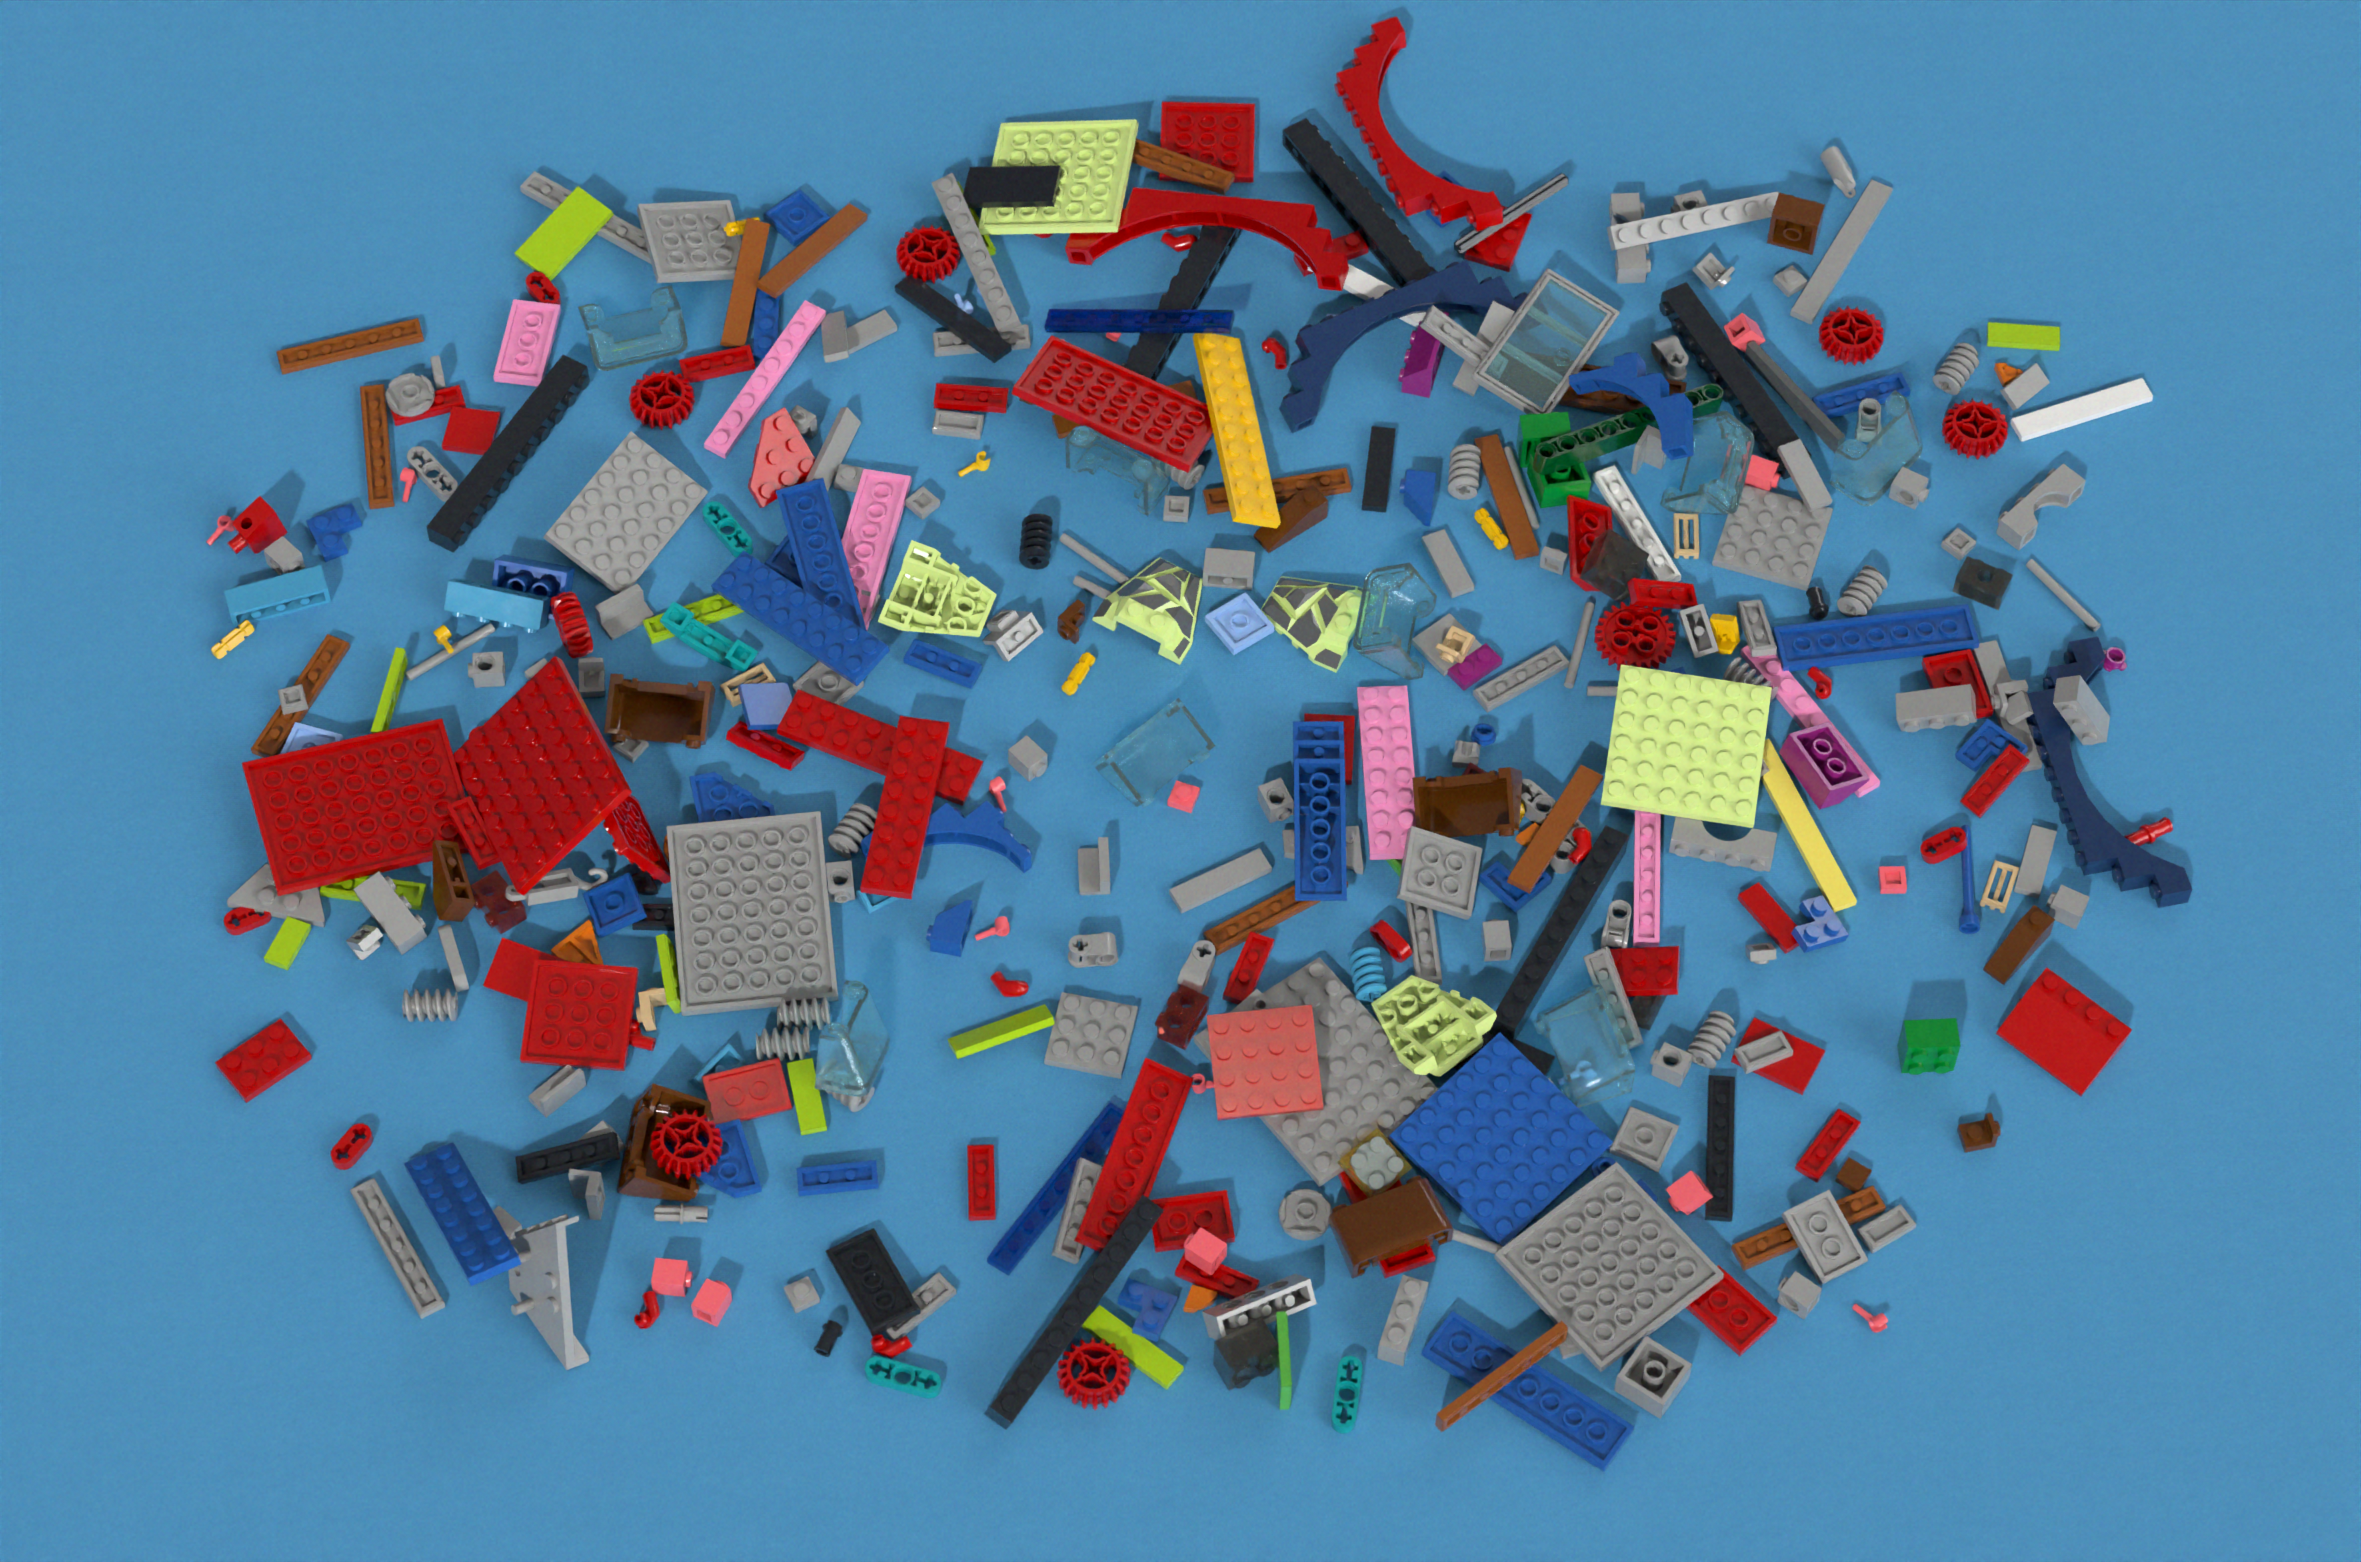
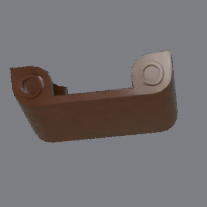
M611 673L604 734L610 737V741L616 743H625L626 739L686 744V748L701 749V745H706L716 690L712 682L698 681V685L695 687L690 682L687 685L639 681L638 678H632V680L624 679L623 674Z
M1506 767L1498 768V771L1492 770L1488 773L1451 777L1437 776L1427 780L1425 776L1412 778L1417 828L1449 838L1499 833V837L1514 836V831L1519 830L1522 795L1521 770Z
M652 1083L638 1097L632 1109L617 1192L633 1197L688 1202L692 1198L694 1199L699 1190V1183H696V1177L691 1176L687 1179L685 1174H681L677 1179L674 1171L667 1175L665 1167L659 1169L657 1166L658 1160L652 1158L653 1151L650 1149L651 1134L653 1131H656L655 1126L657 1123H663L664 1116L672 1119L674 1111L678 1115H682L683 1110L686 1109L688 1115H692L696 1110L698 1117L706 1113L708 1121H711V1102Z
M1415 1176L1407 1180L1405 1185L1349 1206L1346 1204L1338 1205L1331 1210L1332 1214L1328 1217V1222L1352 1279L1365 1274L1364 1268L1369 1267L1370 1263L1372 1267L1378 1266L1379 1261L1424 1244H1427V1247L1433 1245V1240L1438 1241L1439 1246L1452 1241L1454 1231L1427 1178L1422 1179L1421 1176Z

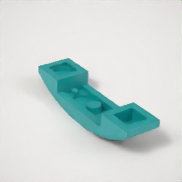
M674 601L660 619V622L685 644L702 655L732 669L746 672L758 655L759 651L738 639L733 642L694 619L693 612Z

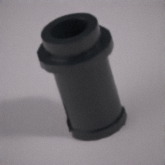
M1820 587L1809 588L1806 591L1810 604L1809 613L1814 619H1823L1827 616L1829 607L1824 602L1822 590Z
M828 1320L827 1323L823 1324V1332L817 1345L814 1347L815 1352L824 1357L830 1356L837 1338L843 1334L841 1331L842 1325L832 1320Z

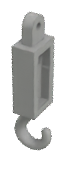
M571 868L550 871L525 895L518 893L514 885H510L506 888L505 896L510 901L526 900L528 906L577 898L578 889L589 891L608 881V873L602 868L590 869L588 871L589 875L598 874L600 878L593 883H589L575 876Z

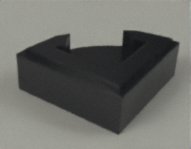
M641 871L631 875L638 894H658L657 887L650 873Z

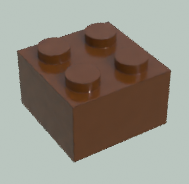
M1779 193L1771 216L1767 243L1813 255L1820 234L1825 204Z

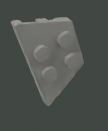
M265 864L227 900V905L230 908L255 909V913L264 915V911L270 912L273 917L286 919L289 916L311 925L325 927L318 887L278 896L269 864Z

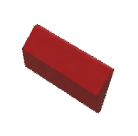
M1568 495L1570 579L1584 591H1614L1615 570L1612 509L1608 506Z

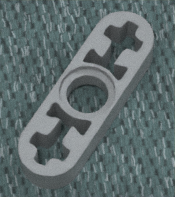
M416 446L408 451L407 460L409 467L415 471L416 475L440 500L446 502L457 489V481L426 448ZM416 457H418V458H420V459L423 458V462H424L425 465H422V462H421L419 459H414V458H416ZM431 470L440 472L435 478L426 476ZM443 482V483H444V486H445L447 489H452V490H451V491H448V490H446V489L443 490V486H442L441 483Z
M447 924L437 927L457 992L467 990L469 985L451 925Z

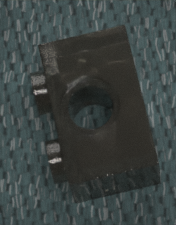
M1967 556L1956 577L1953 592L1999 610L2010 589L2013 574L2008 573L2004 569L1988 565L1979 559Z

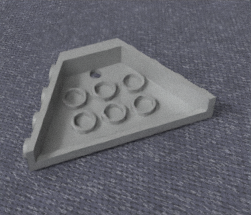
M567 1214L514 1232L516 1238L511 1239L510 1242L520 1258L521 1265L508 1270L510 1291L519 1302L511 1306L512 1313L518 1315L526 1312L565 1369L569 1370L589 1362V1355L573 1334L565 1226L579 1221V1215L568 1218Z

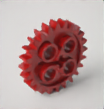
M1621 602L1620 609L1612 605L1611 613L1604 611L1603 618L1599 617L1598 625L1595 627L1594 643H1597L1596 650L1602 651L1601 659L1609 657L1608 665L1616 663L1618 671L1621 664L1650 669V666H1653L1655 669H1659V663L1666 664L1667 657L1672 656L1676 632L1673 631L1674 624L1668 623V615L1661 617L1662 609L1654 612L1653 607L1635 606L1631 602L1630 606H1626L1624 602Z

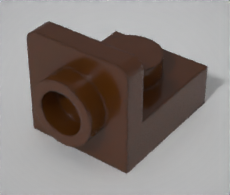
M1077 599L1058 616V633L1063 639L1070 640L1074 644L1079 642L1078 627L1085 620V604Z
M1986 1113L1984 1120L1960 1124L1957 1128L1965 1153L1995 1147L1998 1136L2001 1135L2000 1125L1997 1120L1994 1121L1992 1113Z

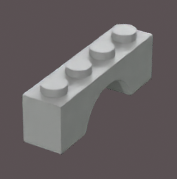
M1615 193L1610 195L1609 216L1611 226L1642 220V217H1644V202H1640L1639 193ZM1648 243L1616 251L1615 272L1617 283H1645L1646 273L1651 271L1650 259H1646V254L1649 251Z
M2064 463L2056 470L2052 469L2041 484L2036 483L2025 498L2020 497L2009 512L2004 511L1997 521L1999 525L1996 534L2019 551L2035 537L2038 521L2034 516V512L2041 507L2050 505L2063 508L2069 507L2082 495L2086 480Z
M1676 816L1669 853H1674L1680 857L1700 858L1706 862L1715 861L1726 863L1733 867L1741 866L1751 868L1754 871L1770 872L1777 833L1752 828L1741 839L1723 841L1710 835L1706 831L1702 820Z

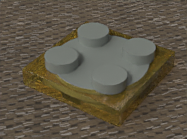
M1378 1128L1372 1131L1337 1162L1368 1198L1384 1193L1413 1168Z

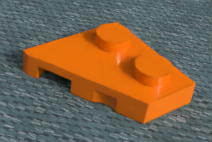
M587 920L551 949L553 956L570 962L604 965L590 920Z

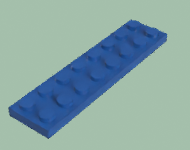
M820 478L777 490L776 494L803 590L867 631L824 479Z
M744 550L711 585L714 592L855 686H858L890 651L888 645Z
M1968 604L1773 627L1772 631L1782 669L1789 672L1807 670L1813 666L1823 668L1979 648V639Z
M454 1142L442 1145L436 1150L422 1156H417L404 1163L407 1173L470 1286L521 1265L516 1250Z
M1451 1311L1423 1348L1421 1355L1470 1387H1473L1518 1352L1459 1314ZM1536 1363L1489 1397L1498 1405L1603 1472L1633 1433L1635 1427Z

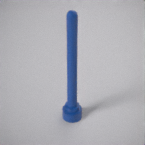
M1963 825L1961 828L1965 831L1968 842L1966 848L1961 851L1964 913L1959 918V930L1965 934H1974L1980 930V918L1974 912L1971 829L1968 825Z

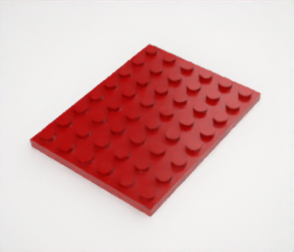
M554 656L544 665L538 673L453 754L460 779L485 823V829L516 891L522 895H525L632 793L562 659Z
M442 718L242 763V769L278 896L369 876L378 871L382 873L433 861L432 843L434 840L457 842L461 854L469 853L446 809V805L466 798Z

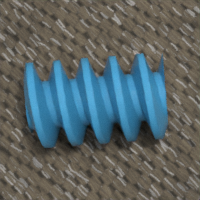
M1375 947L1356 948L1348 954L1354 992L1356 993L1355 997L1362 1005H1371V1003L1387 992V986L1384 984L1386 979L1382 975L1384 969L1380 966L1382 965V959L1379 957L1380 950Z

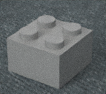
M1645 1336L1618 1374L1614 1391L1661 1419L1688 1381L1692 1364Z

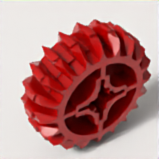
M922 224L921 229L918 230L913 227L912 233L905 232L904 238H900L899 245L896 248V259L901 272H905L907 277L913 274V278L922 279L924 283L927 280L935 283L936 279L939 278L944 281L945 275L951 276L952 270H957L960 260V246L955 236H951L949 230L943 231L942 226L934 229L933 225L930 228H925Z
M1847 305L1845 310L1838 307L1836 312L1830 311L1828 317H1824L1819 327V343L1821 344L1822 351H1827V357L1834 356L1835 363L1842 360L1844 365L1852 362L1855 366L1858 361L1865 364L1867 359L1872 360L1875 355H1878L1881 345H1883L1884 331L1880 320H1875V314L1868 315L1867 309L1860 311L1858 306L1855 309H1850Z
M662 368L660 373H655L652 370L650 376L643 374V380L636 379V386L631 388L629 403L632 414H634L636 420H641L643 426L649 424L651 429L659 426L662 431L664 426L672 429L674 423L681 425V419L688 420L689 413L693 411L695 396H693L694 390L690 386V382L688 379H683L681 373L675 375L673 370L665 373Z
M1973 398L1969 403L1963 399L1960 405L1955 403L1952 409H1948L1942 422V436H1945V443L1950 444V450L1957 449L1958 456L1964 453L1967 459L1970 456H1975L1978 460L1981 455L1987 459L1990 453L1995 455L1998 449L2004 446L2008 435V422H2005V415L2000 414V408L1993 409L1992 402L1986 405L1983 399L1979 403L1975 402Z
M572 591L562 592L552 597L551 610L558 633L568 655L574 659L592 653L593 640L583 609L575 593Z
M686 1109L683 1110L682 1115H678L674 1111L672 1119L664 1116L663 1123H657L655 1126L656 1131H653L651 1134L650 1149L653 1151L652 1158L658 1160L657 1166L659 1169L665 1167L667 1175L674 1171L677 1179L681 1174H685V1177L689 1179L692 1173H695L699 1178L701 1170L709 1173L710 1165L716 1166L717 1157H720L722 1154L721 1146H723V1140L720 1137L721 1131L719 1128H715L716 1123L714 1120L708 1121L706 1113L698 1117L696 1110L692 1115H688ZM699 1135L706 1139L708 1143L707 1148L702 1146V1142L698 1140ZM666 1141L670 1142L671 1146L674 1147L673 1154L667 1150L665 1146Z
M1092 1337L1088 1344L1081 1339L1080 1347L1072 1344L1070 1352L1064 1351V1360L1058 1362V1368L1060 1369L1057 1371V1378L1060 1380L1059 1388L1065 1389L1064 1396L1066 1398L1072 1397L1074 1405L1082 1401L1084 1409L1088 1404H1092L1093 1409L1096 1410L1099 1403H1102L1107 1408L1108 1400L1116 1403L1118 1401L1117 1395L1124 1396V1387H1128L1130 1384V1379L1128 1378L1131 1375V1369L1128 1367L1129 1360L1123 1358L1124 1352L1122 1349L1116 1350L1114 1342L1106 1346L1104 1338L1100 1343H1095V1339ZM1080 1364L1082 1372L1074 1380L1072 1372ZM1111 1368H1114L1116 1375L1108 1383L1106 1375L1109 1374Z

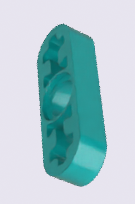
M717 501L705 504L702 510L704 522L731 554L737 558L744 550L751 555L753 553L751 537L727 509ZM710 512L718 513L719 521L714 514L710 515ZM726 526H731L735 529L730 534L721 532L722 528ZM738 538V542H739L742 546H745V545H746V548H742L741 546H740V547H737V541H736V539Z
M880 1356L870 1358L865 1364V1376L872 1384L926 1399L935 1398L941 1392V1378L934 1371ZM877 1366H881L882 1371H879L877 1375H874L873 1369H876ZM890 1369H892L891 1379H888L887 1373L890 1374ZM900 1372H907L911 1376L910 1380L906 1383H899L895 1377ZM919 1376V1382L917 1381V1386H914L916 1382L915 1377ZM929 1380H932L934 1386H930L929 1389H925V1384H927Z
M1354 1356L1342 1358L1337 1370L1331 1425L1335 1431L1343 1434L1349 1433L1354 1429L1357 1417L1363 1366L1361 1361ZM1348 1365L1353 1366L1351 1381L1346 1380ZM1343 1389H1350L1354 1392L1355 1396L1351 1400H1343L1339 1393ZM1342 1408L1348 1409L1346 1424L1340 1423Z

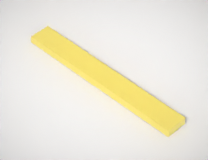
M1766 739L1763 759L1770 771L1760 778L1821 893L1834 913L1855 906L1857 900L1773 744L1770 739Z

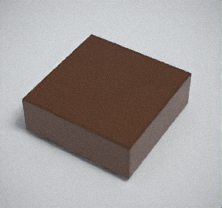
M1848 1158L1837 1174L1835 1182L1856 1193L1863 1188L1872 1170Z

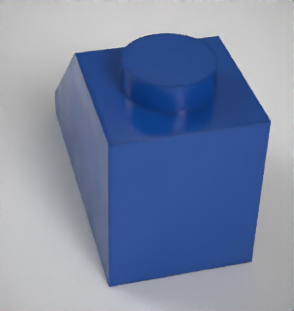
M1407 470L1406 479H1401L1399 493L1404 494L1403 504L1425 526L1430 527L1436 473Z
M966 900L936 916L934 925H929L926 940L930 941V951L961 957L973 916L972 900Z

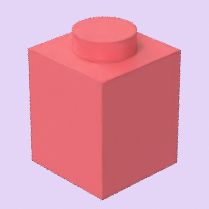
M1741 313L1724 326L1731 344L1744 353L1749 342L1754 340L1758 345H1761L1766 341L1758 324L1744 313Z
M1751 454L1744 469L1741 484L1766 491H1771L1772 487L1777 488L1781 474L1777 473L1779 463Z
M1692 1170L1666 1189L1671 1196L1668 1202L1676 1212L1681 1210L1687 1216L1713 1197L1701 1178Z
M1201 1227L1195 1235L1193 1233L1190 1234L1184 1243L1185 1259L1211 1276L1227 1256V1244Z
M655 1258L651 1279L652 1290L660 1295L685 1297L687 1287L691 1288L693 1282V1271H689L688 1261Z
M706 1278L691 1304L693 1317L717 1327L732 1302L731 1289L728 1285L719 1280L714 1282Z

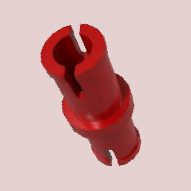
M2163 817L2150 825L2144 824L2140 826L2139 830L2124 837L2137 846L2145 843L2151 844L2155 842L2156 838L2172 832L2173 826L2168 818Z

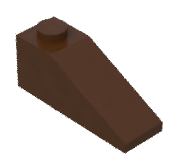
M1311 485L1293 496L1278 511L1281 523L1277 529L1262 526L1254 534V538L1268 553L1274 551L1326 519L1328 500L1314 485Z
M434 840L432 843L433 901L439 920L462 922L476 903L458 843Z
M2033 905L1985 965L1983 971L2005 985L2050 936L2055 919Z

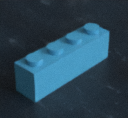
M321 565L306 567L303 570L283 573L277 577L261 579L254 583L224 590L234 628L239 627L238 625L244 620L255 623L331 602Z
M454 578L448 581L444 610L452 611L451 615L456 617L471 615L475 616L476 621L490 622V620L499 621V625L503 627H514V625L522 626L524 631L536 633L538 630L546 627L551 598Z

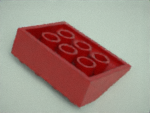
M2046 968L2028 989L1997 1030L1996 1034L2079 1096H2082L2126 1043L2132 1029L2049 968Z

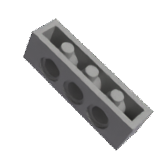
M1293 1274L1202 1311L1208 1336L1225 1342L1276 1321V1312L1286 1311L1288 1316L1317 1303L1310 1278Z

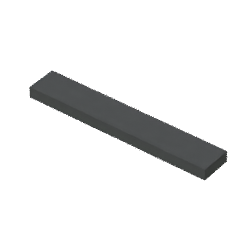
M1754 340L1749 342L1746 346L1744 359L1835 454L1841 452L1845 435Z

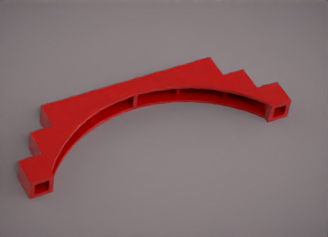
M1397 16L1371 24L1372 34L1369 35L1370 43L1354 48L1353 68L1336 73L1337 83L1334 84L1337 96H1342L1345 111L1351 113L1355 129L1359 128L1363 144L1368 145L1371 159L1376 160L1380 176H1385L1388 191L1394 193L1397 208H1402L1406 217L1430 209L1434 217L1437 216L1441 224L1466 216L1467 222L1469 224L1472 223L1477 232L1503 223V209L1494 191L1486 193L1468 189L1433 175L1410 159L1389 134L1379 108L1380 90L1391 62L1400 49L1406 48L1405 30Z
M1133 187L1126 209H1122L1118 232L1070 233L1065 246L1069 263L1092 265L1094 260L1106 252L1146 234L1183 226H1226L1260 234L1291 250L1313 271L1319 289L1342 291L1349 271L1346 253L1331 252L1333 241L1330 229L1315 228L1318 219L1314 205Z

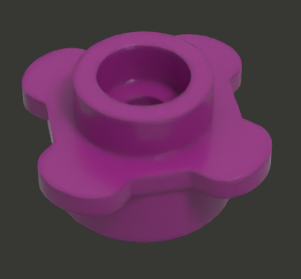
M2111 647L2107 651L2103 650L2106 656L2103 668L2106 671L2110 672L2115 669L2124 671L2127 664L2124 662L2126 656L2121 649Z

